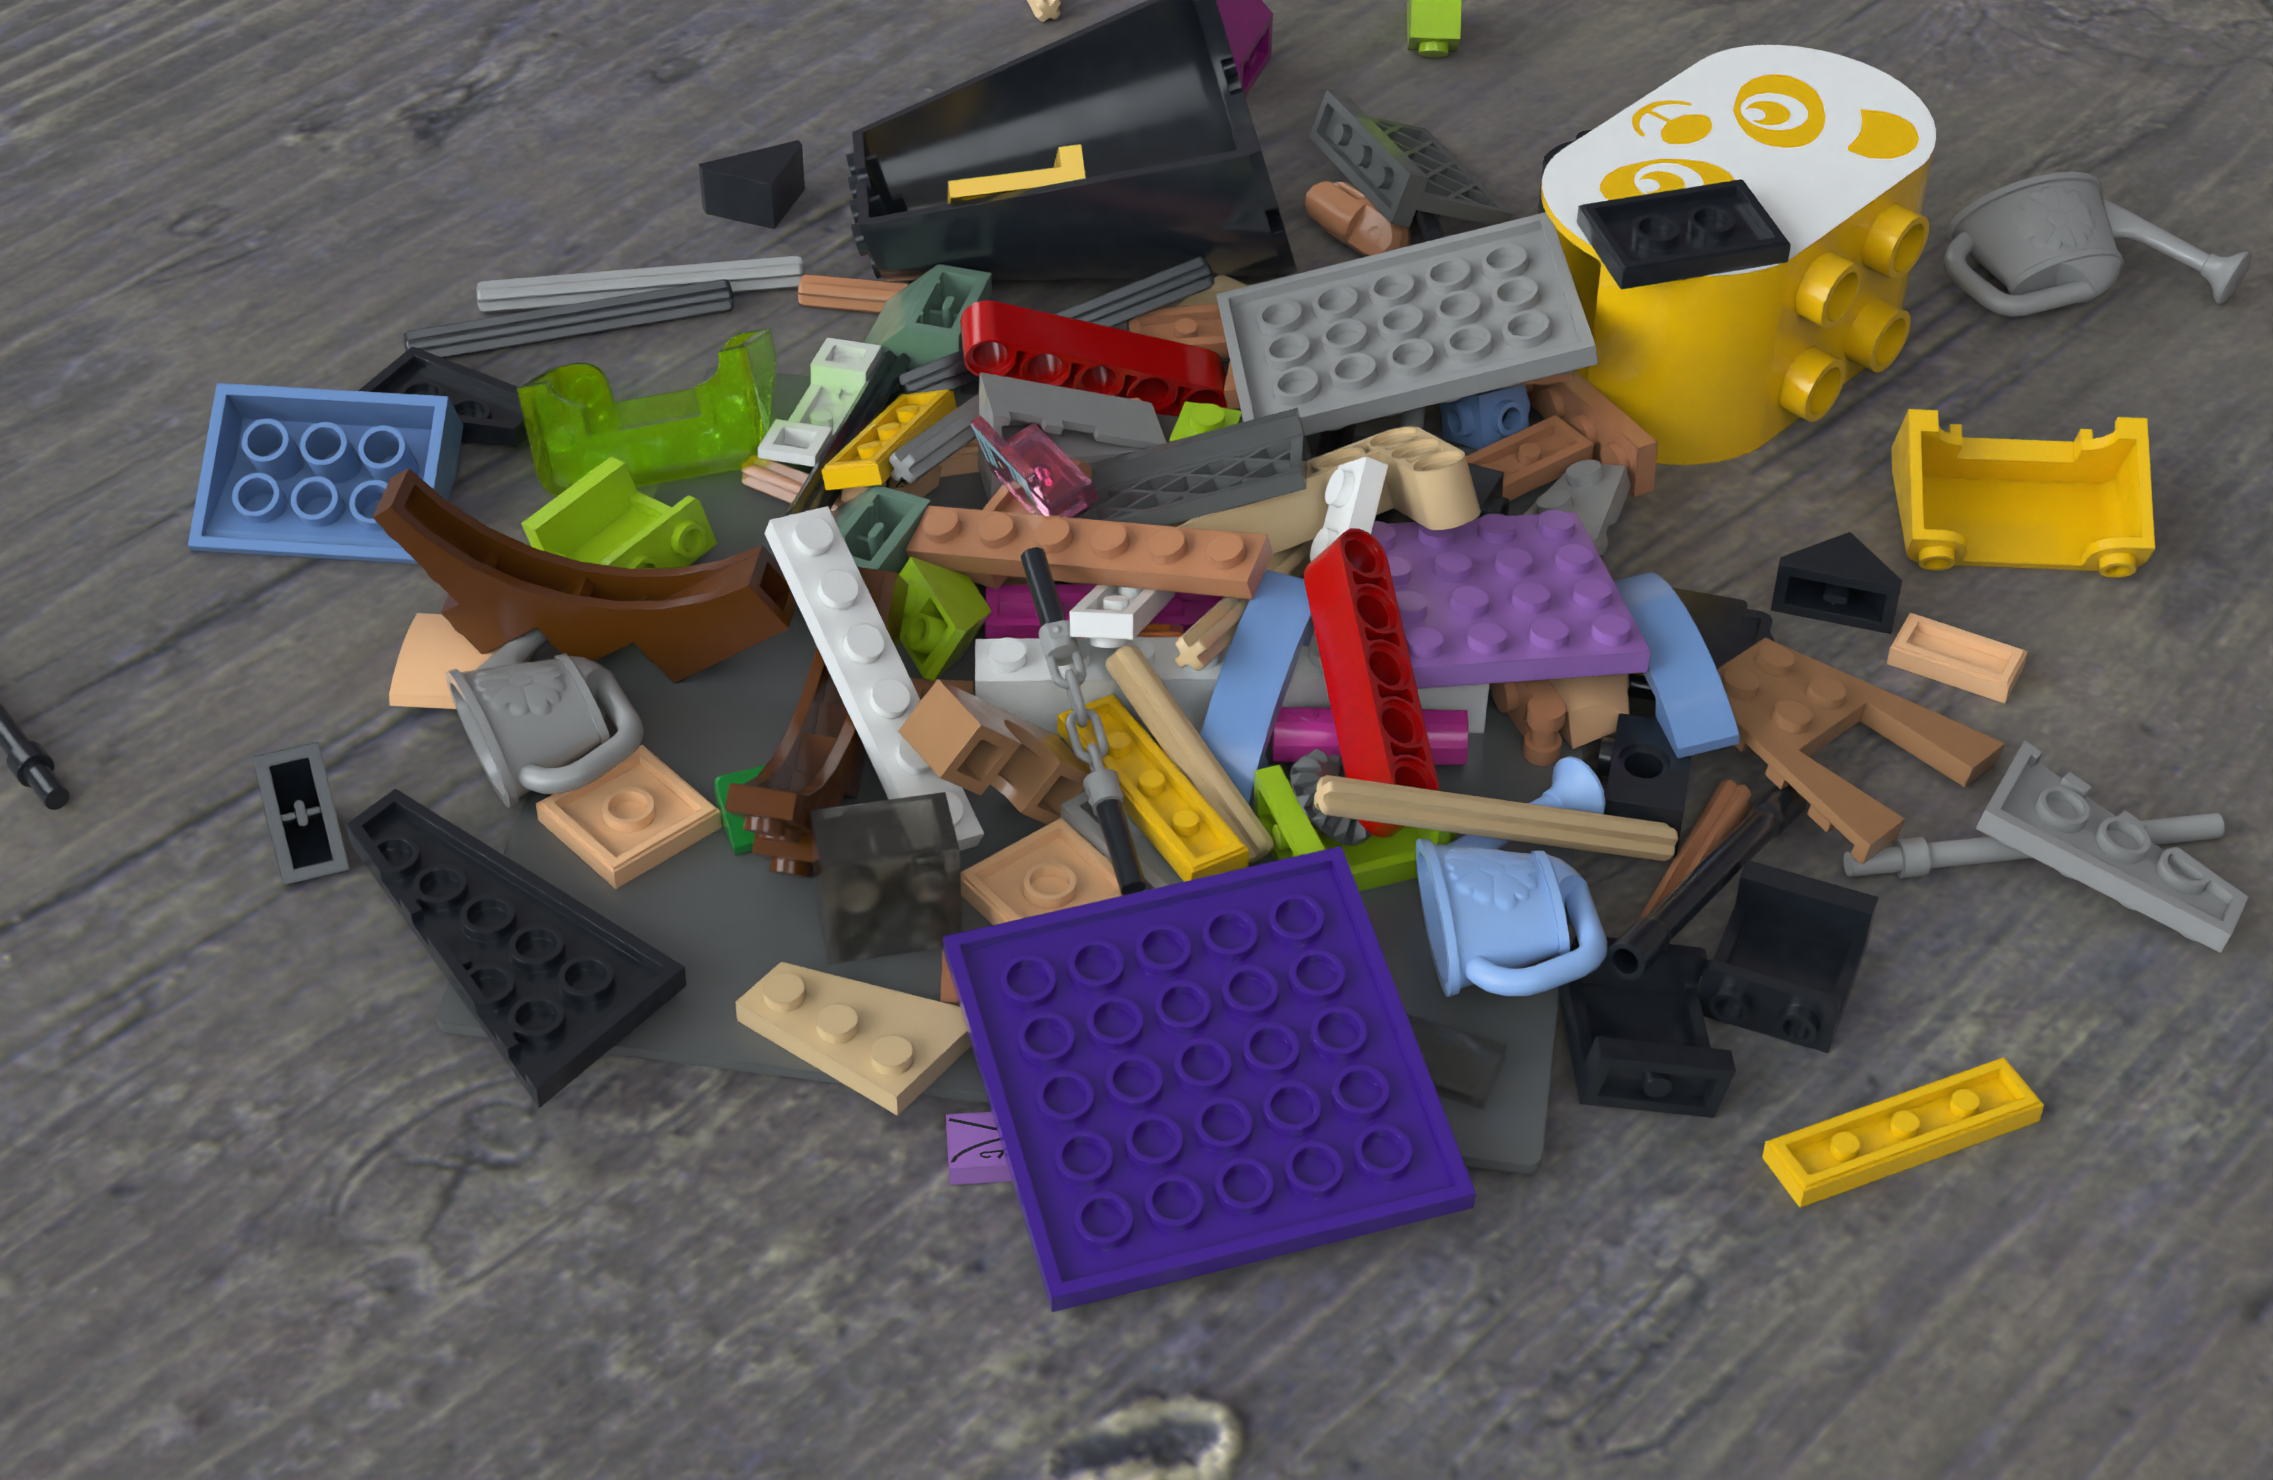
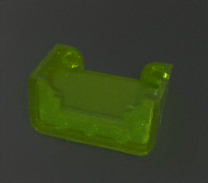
M771 328L743 332L730 338L722 349L717 352L719 365L716 373L709 380L699 383L692 389L615 402L607 375L599 367L590 363H573L551 367L517 388L536 473L542 487L551 495L557 497L611 456L626 463L636 487L737 470L753 465L759 459L758 447L771 428L777 354Z

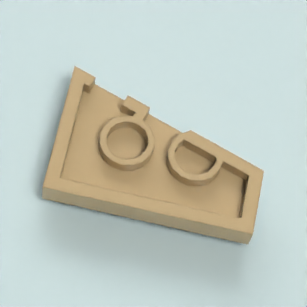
M780 962L735 1002L738 1022L897 1116L972 1046L959 1006Z

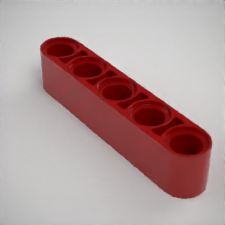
M984 300L975 302L968 306L961 315L960 325L964 362L967 369L976 376L980 377V372L1127 399L1140 398L1141 401L1152 403L1155 413L1162 415L1179 416L1185 401L1199 404L1211 403L1222 408H1228L1224 395L1226 377L1222 358L1216 352L1209 349L998 301Z
M1350 528L1311 561L1304 571V583L1345 776L1351 779L1439 791V783L1387 555L1379 541L1370 533L1359 528ZM1358 820L1368 832L1381 838L1392 837L1405 827L1402 825Z

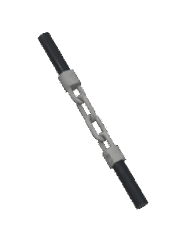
M1039 547L1029 548L1021 554L1020 558L1041 628L1038 635L1051 678L1057 686L1067 690L1073 710L1066 719V729L1073 752L1078 759L1089 763L1091 773L1083 781L1086 795L1089 798L1088 802L1092 806L1094 815L1098 816L1121 895L1141 892L1147 886L1123 810L1124 793L1120 789L1121 783L1116 771L1104 768L1102 759L1109 750L1107 737L1101 718L1094 710L1086 708L1080 685L1086 678V669L1076 637H1070V622L1065 619L1044 549ZM1074 662L1077 675L1072 669H1069L1065 672L1064 679L1060 675L1058 666H1065ZM1088 719H1090L1099 749L1095 743H1090L1087 745V752H1085L1081 745L1076 723L1079 727L1084 728L1087 726Z

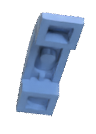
M1271 570L1265 571L1254 598L1249 600L1241 617L1214 688L1200 735L1251 809H1253L1255 770L1267 768L1268 760L1265 753L1302 646L1309 647L1314 633L1304 579Z
M1653 572L1615 580L1614 583L1651 651L1648 671L1643 672L1656 697V718L1676 757L1679 759L1739 744L1740 734L1716 666L1695 622L1679 596L1663 578Z

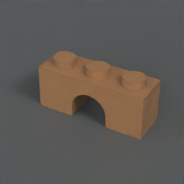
M940 679L934 683L928 693L918 702L914 711L898 730L902 737L940 778L978 795H982L991 784L1020 813L1047 825L1061 818L1062 803L1085 791L1083 781L1091 773V770L1076 757L1072 750L1056 734Z

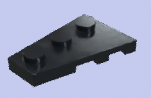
M413 346L358 390L365 392L448 396L464 425L461 440L517 447L551 418L549 398Z

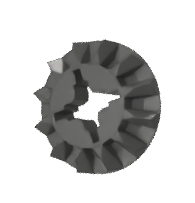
M1318 749L1302 756L1293 764L1290 778L1295 797L1311 824L1323 834L1342 844L1356 846L1364 843L1372 834L1363 828L1357 819L1325 815L1321 810L1315 808L1314 796L1317 792V783L1320 778L1326 775L1346 778L1342 758L1337 754L1328 756Z

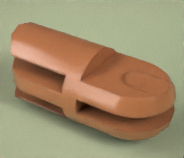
M1323 181L1313 185L1306 193L1305 206L1309 217L1316 221L1323 230L1364 257L1409 246L1411 240L1409 227L1391 224L1361 191L1353 185L1344 182L1332 183L1330 181Z

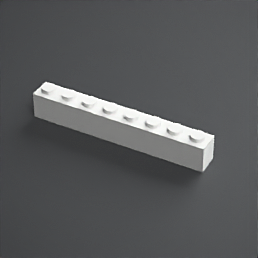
M1136 636L1133 640H1128L1127 645L1136 646L1140 649L1194 728L1201 735L1213 691L1230 644L1204 669L1196 671L1189 664L1181 668L1174 658L1180 653L1175 644L1179 637ZM1312 636L1309 647L1302 646L1282 707L1331 708L1316 636ZM1005 637L1000 639H975V696L1062 738L1057 732V715L1071 710L1072 707L1067 690L1057 686L1051 678L1040 638L1015 639ZM1076 637L1086 669V678L1080 685L1084 703L1087 704L1114 694L1151 737H1154L1106 669L1107 659L1121 647H1095L1090 645V638ZM1074 662L1065 666H1058L1060 675L1064 679L1065 672L1069 669H1072L1077 675ZM1489 684L1417 689L1422 710H1467L1468 733H1484Z

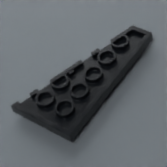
M396 788L346 824L349 841L354 850L539 1108L687 986L685 966Z

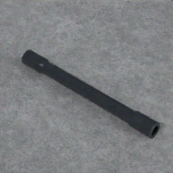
M1790 784L1783 789L1774 785L1751 808L1749 815L1645 918L1637 920L1609 947L1606 962L1611 972L1618 978L1626 981H1633L1641 977L1668 949L1670 941L1745 866L1746 861L1751 860L1772 838L1781 835L1805 810L1806 799Z

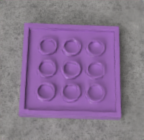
M1547 510L1541 514L1516 516L1493 513L1484 515L1481 518H1475L1464 525L1445 530H1431L1418 522L1387 524L1381 521H1374L1371 535L1382 545L1388 558L1417 689L1643 673L1648 671L1651 651L1577 512Z

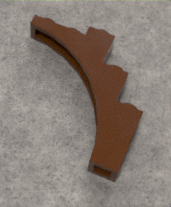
M410 468L390 478L372 517L384 529L386 534L395 540L427 572L429 577L448 593L441 614L481 654H485L535 628H538L546 636L550 644L562 653H566L568 656L584 657L592 661H596L634 642L650 662L656 664L673 683H677L789 629L797 604L777 560L763 545L723 560L681 568L628 569L580 562L533 548L487 527L445 500Z
M857 567L897 650L909 584L897 572ZM817 645L800 700L788 729L773 757L758 776L745 784L729 783L725 811L745 820L743 830L755 833L752 853L771 861L770 872L800 878H809L811 867L831 870L843 798L858 799L866 753Z

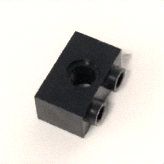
M1619 713L1615 739L1602 737L1597 775L1609 777L1608 782L1600 781L1606 802L1604 814L1666 823L1670 828H1674L1678 834L1675 853L1672 857L1675 858L1678 851L1691 756L1679 759L1676 757L1656 718Z

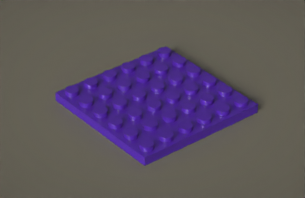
M1341 846L943 936L945 958L1052 1312L1474 1207L1475 1189Z

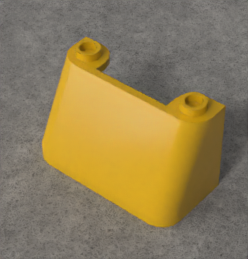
M1908 409L1891 447L1892 475L1906 555L1912 561L1918 562L1921 568L1940 571L1955 565L2099 571L2105 577L2121 578L2134 574L2137 570L2136 568L2146 563L2155 550L2148 418L2117 417L2113 433L2093 439L2092 429H2080L2074 442L1962 437V424H1950L1947 431L1939 427L1938 410Z

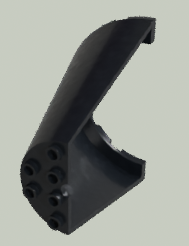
M1216 0L1144 1L852 132L854 152L846 154L852 175L848 177L853 200H850L849 203L855 221L854 224H851L852 234L861 257L868 255L876 278H883L886 282L912 283L937 264L989 272L992 274V281L1145 278L1196 257H1204L1212 268L1214 277L1218 275L1278 276L1297 272ZM1081 144L1086 177L1084 179L948 204V181L1053 168L1058 147Z

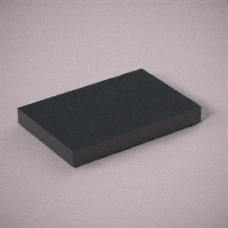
M1742 179L1578 206V226L1621 290L1785 263L1789 259L1791 244Z

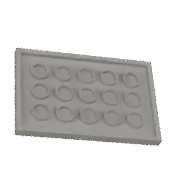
M1546 212L1216 294L1243 422L1298 408L1306 436L1323 431L1339 430L1348 425L1384 416H1396L1405 411L1437 403L1454 402L1462 397L1486 391L1511 388L1520 383L1556 374H1568L1580 368L1599 364L1596 345L1555 226L1548 218Z

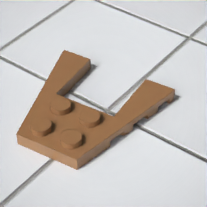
M1768 638L1762 639L1717 669L1740 734L1739 744L1734 746L1740 752L1749 746L1768 764L1765 775L1780 789L1786 788L1790 784L1811 804L1807 815L1826 833L1834 830L1835 827L1854 844L1851 856L1862 865L1898 838L1905 818L1810 758L1811 755L1858 722H1862L1965 788L1997 764L2005 745L2000 740Z

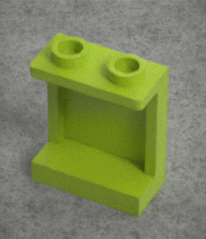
M612 456L521 523L533 548L580 562L628 569L686 567L718 544L699 499L688 495L671 507L637 491L626 463Z
M1280 765L1255 770L1253 812L1274 841V847L1270 851L1274 860L1278 861L1341 846L1358 891L1417 878V839H1430L1434 844L1443 845L1456 840L1457 833L1405 826L1392 837L1381 838L1372 835L1360 845L1342 844L1323 834L1311 824L1309 818L1299 805Z

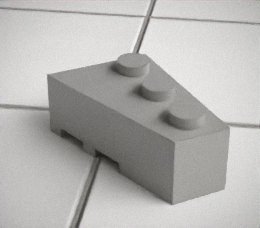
M980 372L978 431L1014 469L1017 468L1032 449L1036 448L1054 453L1058 457V461L1063 462L1067 458H1073L1089 464L1167 443L1152 403ZM978 441V470L989 502L1011 474L1008 467L994 453L996 461L998 459L1001 462L1004 470L999 464L1000 471L989 465Z

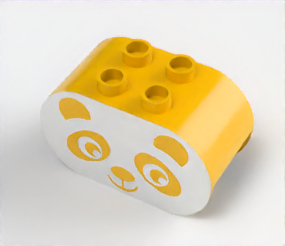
M1752 45L1723 50L1695 63L1568 145L1547 164L1541 185L1543 207L1548 218L1555 226L1596 345L1599 363L1577 369L1576 371L1658 442L1656 464L1696 465L1733 459L1757 450L1799 417L1808 422H1816L1821 419L1835 403L1844 383L1864 368L1875 373L1884 371L1892 364L1903 348L1911 324L1909 312L1903 309L1910 270L1919 259L1929 234V221L1927 217L1921 214L1936 142V128L1934 120L1922 100L1907 86L1889 74L1860 61L1812 48L1787 45ZM1742 179L1789 241L1791 247L1788 262L1621 290L1578 226V206Z

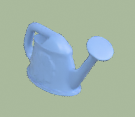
M1568 756L1560 759L1554 766L1552 786L1541 797L1528 804L1604 814L1606 802L1602 785L1590 766L1579 758ZM1465 835L1447 845L1434 844L1430 839H1417L1416 869L1424 923L1434 967L1446 997L1457 995L1460 989L1473 984L1486 992L1502 996H1530L1562 986L1597 970L1607 955V939L1588 884L1584 878L1566 862L1546 854L1545 851H1531V854L1498 850L1511 840ZM1572 922L1579 948L1570 952L1568 927ZM1555 956V958L1550 959V960L1545 961V962H1542V963L1537 964V965H1535V966L1523 968V967H1525V966H1528V965H1531V964H1534V963H1537V962H1540V961H1543V960H1546V959H1549V958Z

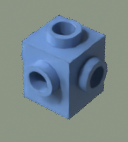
M1526 385L1499 388L1462 397L1454 402L1440 403L1443 438L1480 450L1528 428L1530 401L1526 393Z

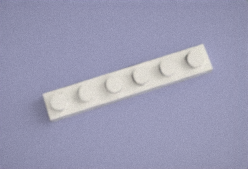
M826 506L771 519L764 534L918 863L977 846L984 832L963 788L940 778L898 732L916 708L920 698L829 507Z

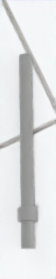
M2219 813L2141 821L2147 825L2145 830L2149 834L2151 841L2156 845L2219 839L2224 835V821ZM1991 836L1927 843L1923 837L1896 839L1893 841L1892 847L1884 848L1863 865L1851 856L1852 851H1846L1843 862L1848 877L1895 873L1898 878L1902 879L1927 876L1930 869L2029 859L2032 857L2002 845Z

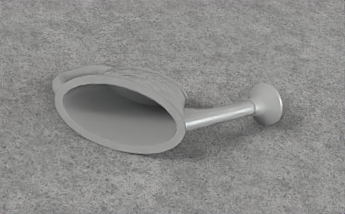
M2069 171L2038 175L2011 183L1984 195L1962 209L1951 220L1947 228V238L1951 243L1945 251L1944 266L1948 277L1958 288L1986 309L1998 315L2020 317L2074 303L2088 302L2105 293L2117 281L2121 268L2124 265V259L2117 250L2115 238L2135 240L2201 272V276L2207 279L2212 286L2213 297L2217 305L2224 304L2235 293L2249 269L2252 255L2249 251H2244L2230 257L2218 256L2214 253L2209 254L2116 203L2104 199L2103 187L2097 177L2088 173ZM1968 254L2008 288L2009 294L1998 290L1967 265L1966 257Z
M538 628L506 643L476 670L460 672L458 669H452L445 672L452 699L473 749L493 788L507 808L518 804L519 798L530 790L541 794H562L581 789L629 758L639 748L644 736L642 720L612 672L599 663L584 657L568 656L566 653L556 655L554 659L525 662L547 640L546 636ZM606 713L618 730L611 738L604 721Z

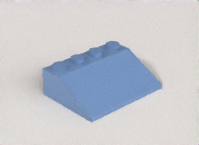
M217 383L188 547L191 551L418 564L395 540L386 534L384 529L372 517L390 478L408 468L448 501L456 478L464 425L448 396Z

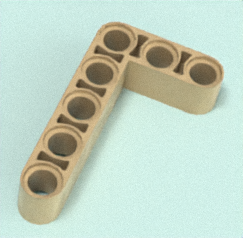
M1404 426L1384 431L1308 460L1307 486L1304 490L1196 517L1168 526L1268 535L1273 554L1315 539L1317 533L1324 526L1329 506L1325 501V492L1331 476L1338 469L1339 465L1363 457H1369L1388 464L1376 515L1395 508L1428 529L1445 530L1473 521L1480 515L1481 510L1465 453L1419 427Z

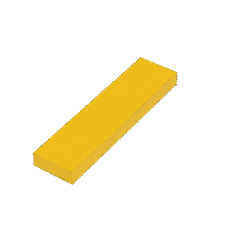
M946 389L901 394L821 470L826 490L882 485L894 470L889 461L891 454L957 409L954 391Z
M1114 694L1085 704L1086 708L1094 710L1101 718L1109 746L1107 755L1102 759L1105 769H1113L1118 774L1121 783L1120 789L1124 793L1123 810L1184 882L1249 866V849ZM1072 709L1057 715V732L1071 748L1072 745L1066 729V719L1073 711ZM1088 719L1087 726L1084 728L1079 727L1076 723L1083 750L1087 752V745L1090 743H1095L1099 749L1091 720ZM1083 762L1090 769L1089 763Z
M2005 1057L1765 1141L1762 1158L1799 1208L2039 1122L2044 1104Z

